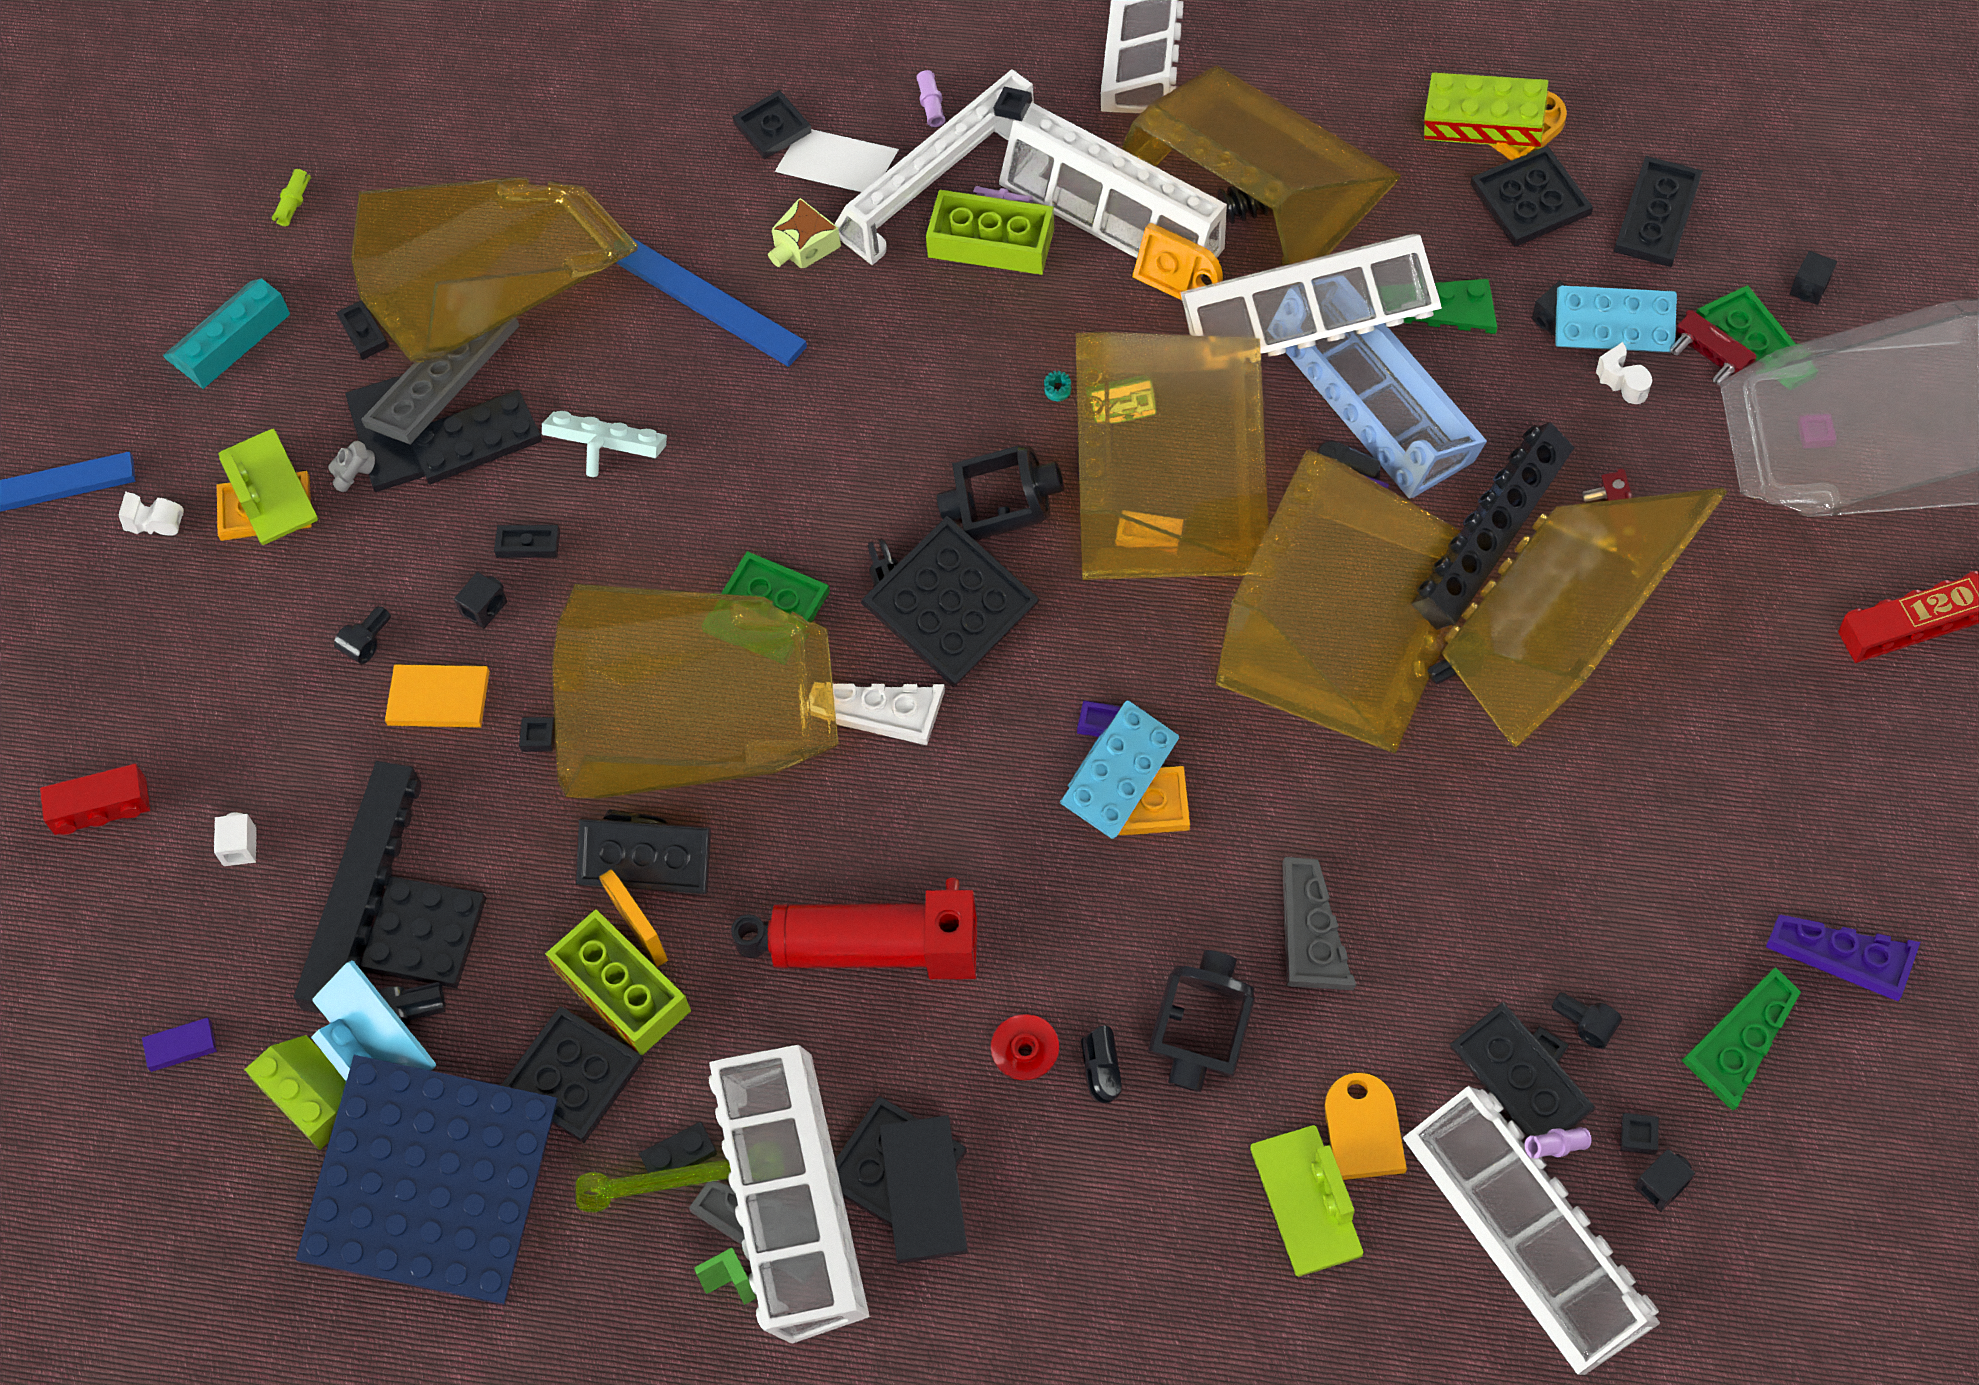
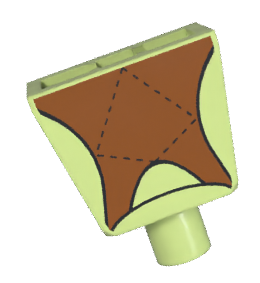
M800 198L773 227L772 235L775 248L768 253V256L777 267H780L790 259L800 268H806L841 247L839 229Z

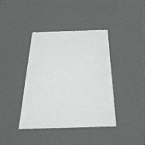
M811 129L812 133L790 145L775 172L863 192L886 173L899 149Z

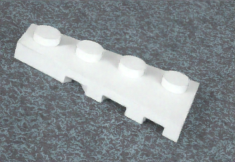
M813 684L803 712L807 718L927 745L945 692L944 684H933V687H917V684H904L903 687H885V684H872L871 687H855L854 684Z

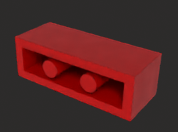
M137 764L40 788L43 819L54 835L71 834L77 829L89 826H102L109 821L120 818H134L140 813L150 811L146 777Z

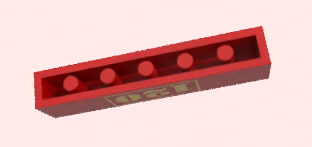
M1979 571L1970 572L1962 579L1956 581H1942L1931 589L1924 591L1913 590L1904 597L1893 601L1885 599L1874 607L1865 610L1857 608L1848 612L1844 616L1838 633L1854 662L1858 663L1979 624Z

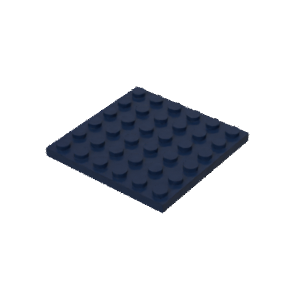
M354 1055L295 1260L306 1264L505 1306L558 1099L552 1096Z

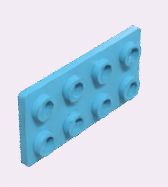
M1559 286L1557 288L1555 345L1557 347L1611 350L1623 342L1628 351L1671 353L1670 348L1675 343L1677 293L1674 291Z
M1126 701L1109 727L1099 736L1067 785L1069 789L1063 796L1061 804L1111 839L1116 838L1178 741L1179 735L1130 701Z
M354 961L346 963L313 998V1002L330 1024L319 1029L311 1038L346 1081L354 1055L429 1071L436 1067L434 1060Z

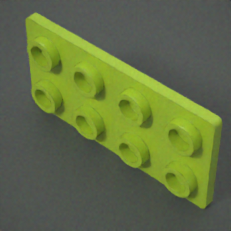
M274 429L265 431L218 453L223 468L261 545L268 544L318 520Z
M1312 1125L1251 1144L1252 1156L1295 1275L1300 1277L1361 1258L1363 1256V1249L1352 1223L1355 1210L1330 1145L1324 1147L1317 1127Z

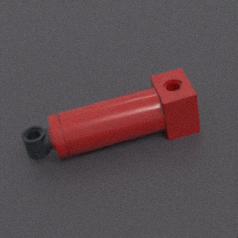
M953 877L946 880V890L926 891V903L775 904L769 921H761L757 916L747 914L737 918L731 928L732 938L740 955L746 958H756L764 954V952H769L772 955L774 968L927 967L929 979H976L977 911L973 890H959V880ZM757 933V936L752 940H743L746 934Z

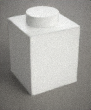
M234 812L223 817H215L214 853L223 866L256 863V826L248 814Z

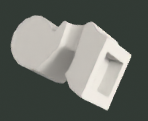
M1622 342L1599 358L1596 374L1599 376L1601 384L1609 385L1613 391L1621 390L1625 401L1631 404H1641L1648 397L1652 376L1642 365L1623 367L1626 358V347Z
M125 491L119 511V518L124 531H130L135 534L142 531L152 534L155 531L162 535L172 536L176 535L179 531L184 509L179 504L164 498H157L150 507L142 504L139 496Z

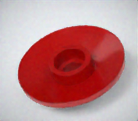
M1016 1015L1005 1020L995 1030L991 1040V1054L995 1065L1005 1075L1017 1080H1032L1043 1076L1054 1066L1059 1055V1040L1054 1028L1046 1020L1035 1015ZM1024 1047L1032 1050L1028 1056H1022L1019 1051Z

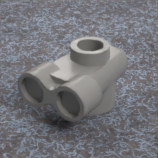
M354 441L347 449L341 448L338 455L328 465L329 471L335 477L333 480L334 487L341 492H346L354 483L353 479L357 473L369 474L375 464V455L373 451L367 450L365 444L360 441Z

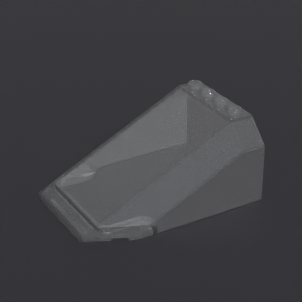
M1979 299L1948 301L1778 349L1720 383L1740 493L1755 499L1761 498L1775 506L1781 504L1799 510L1798 514L1807 517L1979 504Z

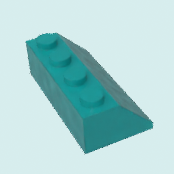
M262 278L252 280L163 354V356L204 389L290 315V312L280 292Z

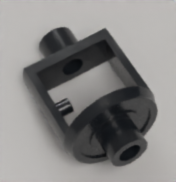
M1018 445L952 463L956 488L937 493V504L942 519L946 516L953 521L962 519L963 530L976 541L1042 523L1050 517L1048 495L1063 492L1064 482L1056 461L1040 465L1036 453L1031 446ZM1018 465L1022 485L1030 508L1010 513L1009 507H1000L997 509L998 516L978 521L971 478Z
M1204 950L1199 968L1177 965L1169 974L1147 1051L1150 1054L1173 1060L1168 1079L1169 1084L1186 1090L1201 1092L1207 1071L1227 1077H1234L1255 1002L1254 988L1232 978L1237 958L1213 950ZM1179 982L1206 992L1242 1000L1226 1062L1162 1043L1168 1018L1181 1021L1185 1008L1172 1005Z

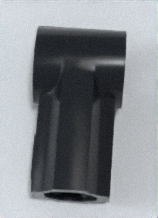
M440 982L406 990L402 987H387L378 991L405 1026L410 1023V1020L446 1012L445 997Z

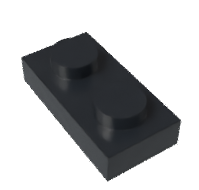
M363 300L336 312L339 321L362 360L389 348L385 337Z
M497 525L494 547L496 558H557L560 540L559 526Z
M701 1121L639 1153L655 1187L718 1155Z

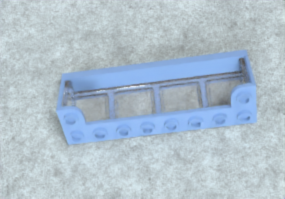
M1343 275L1311 282L1324 328L1376 315ZM1304 284L1291 286L1288 289L1267 330L1274 340L1316 330ZM1385 323L1374 325V331L1357 334L1356 330L1346 332L1345 338L1335 341H1327V337L1315 340L1316 345L1298 349L1297 345L1286 347L1285 353L1372 456L1380 461L1383 469L1409 499L1414 498L1474 463L1487 442L1392 331L1386 327Z

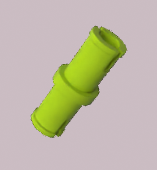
M294 169L287 187L282 189L280 193L281 200L275 213L272 215V220L281 226H289L296 208L301 206L303 202L302 195L308 182H310L311 176L307 175L305 178L307 172L301 169Z

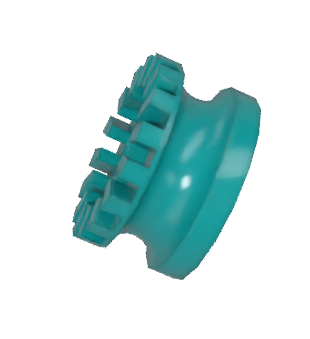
M1053 371V373H1049L1045 377L1044 391L1047 398L1058 402L1070 396L1071 379L1068 374L1066 375L1065 372L1061 373V371L1057 373ZM1055 383H1061L1062 387L1059 391L1057 389L1054 391Z

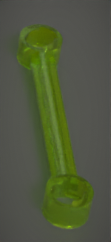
M764 1142L750 1149L748 1161L753 1179L759 1182L777 1180L784 1173L783 1152L778 1145ZM727 1159L611 1180L601 1173H586L580 1176L575 1183L576 1205L586 1212H599L607 1208L613 1198L729 1179L728 1176L731 1173L730 1162ZM765 1160V1162H771V1164L768 1165H760L757 1163ZM591 1190V1193L596 1192L599 1194L589 1195L584 1192Z

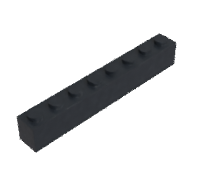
M382 761L375 762L293 997L303 1011L323 1014L313 1002V998L346 963L354 961L361 970L360 963L363 948L367 946L374 916L378 914L384 886H387L390 876H392L391 866L394 857L400 854L402 847L401 836L404 827L407 828L411 822L413 801L419 797L421 792V781L411 766Z

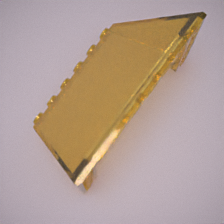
M1218 65L1152 102L1133 121L1121 147L1122 150L1153 166H1156L1172 149H1175L1273 210L1284 254L1281 258V266L1329 255L1401 177L1399 173ZM1302 282L1288 284V286L1300 285Z
M1120 332L1076 333L1082 580L1270 574L1260 338Z
M1307 449L1232 600L1216 685L1396 754L1430 678L1428 669L1436 664L1453 625L1436 630L1411 603L1418 594L1417 588L1433 573L1432 567L1434 563L1446 554L1449 549L1448 543L1461 531L1338 460Z
M1724 488L1558 506L1549 516L1545 513L1541 514L1531 527L1536 531L1531 538L1525 535L1514 550L1519 554L1514 560L1508 557L1497 570L1501 577L1497 582L1491 579L1480 592L1484 599L1479 605L1473 602L1462 615L1466 622L1461 628L1455 624L1444 638L1448 645L1441 652L1514 747L1517 748L1587 680L1728 491Z

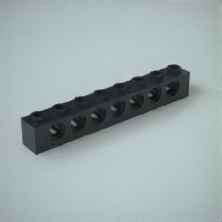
M1551 422L1541 426L1534 425L1523 434V442L1508 456L1509 462L1506 467L1494 476V484L1490 490L1486 491L1479 498L1477 509L1463 521L1464 528L1448 543L1449 549L1446 554L1434 563L1432 567L1433 573L1417 588L1418 594L1411 604L1436 630L1457 623L1575 447Z

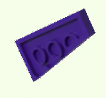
M1779 914L1766 948L1899 1002L1920 942L1908 940L1907 943L1892 941L1891 936L1876 934L1875 937L1856 934V929L1842 927L1841 930L1826 928L1820 922Z

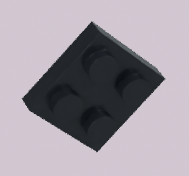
M780 90L732 117L734 125L764 160L812 133L811 125Z

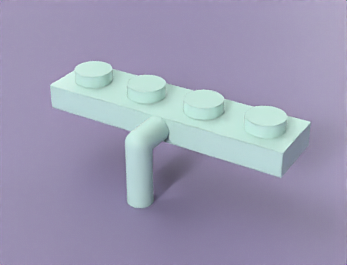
M553 411L542 423V435L587 444L586 475L589 477H596L599 474V449L601 447L656 458L666 447L667 435L656 433L655 430L631 428L624 423L611 424L599 421L595 417L583 418L573 416L566 411Z

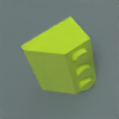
M307 1035L270 1046L244 1070L278 1108L321 1150L330 1140L346 1080Z

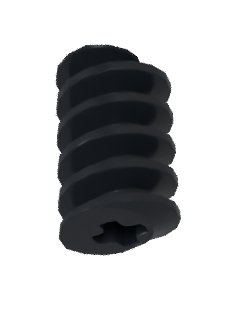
M1273 175L1271 181L1268 178H1262L1260 185L1257 181L1253 180L1249 183V187L1245 183H1240L1238 189L1234 186H1229L1225 192L1220 188L1218 189V200L1227 204L1226 217L1231 224H1234L1236 214L1239 215L1242 221H1246V212L1248 211L1254 219L1257 218L1258 209H1261L1264 216H1268L1269 206H1272L1275 213H1279L1280 204L1282 203V189L1278 177Z

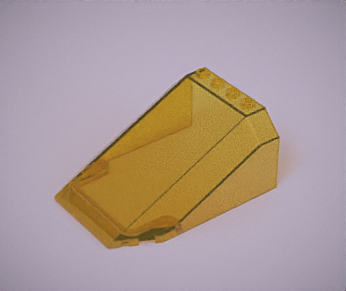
M512 177L359 191L351 261L362 302L411 362H424L426 360L438 359L593 276L637 251L638 245L583 186L563 185L548 181L547 186L529 184V178Z
M575 584L557 623L552 661L557 781L564 795L572 798L599 799L778 773L838 745L827 629L814 622L806 621L802 616L794 612L789 614L773 606V601L765 597Z

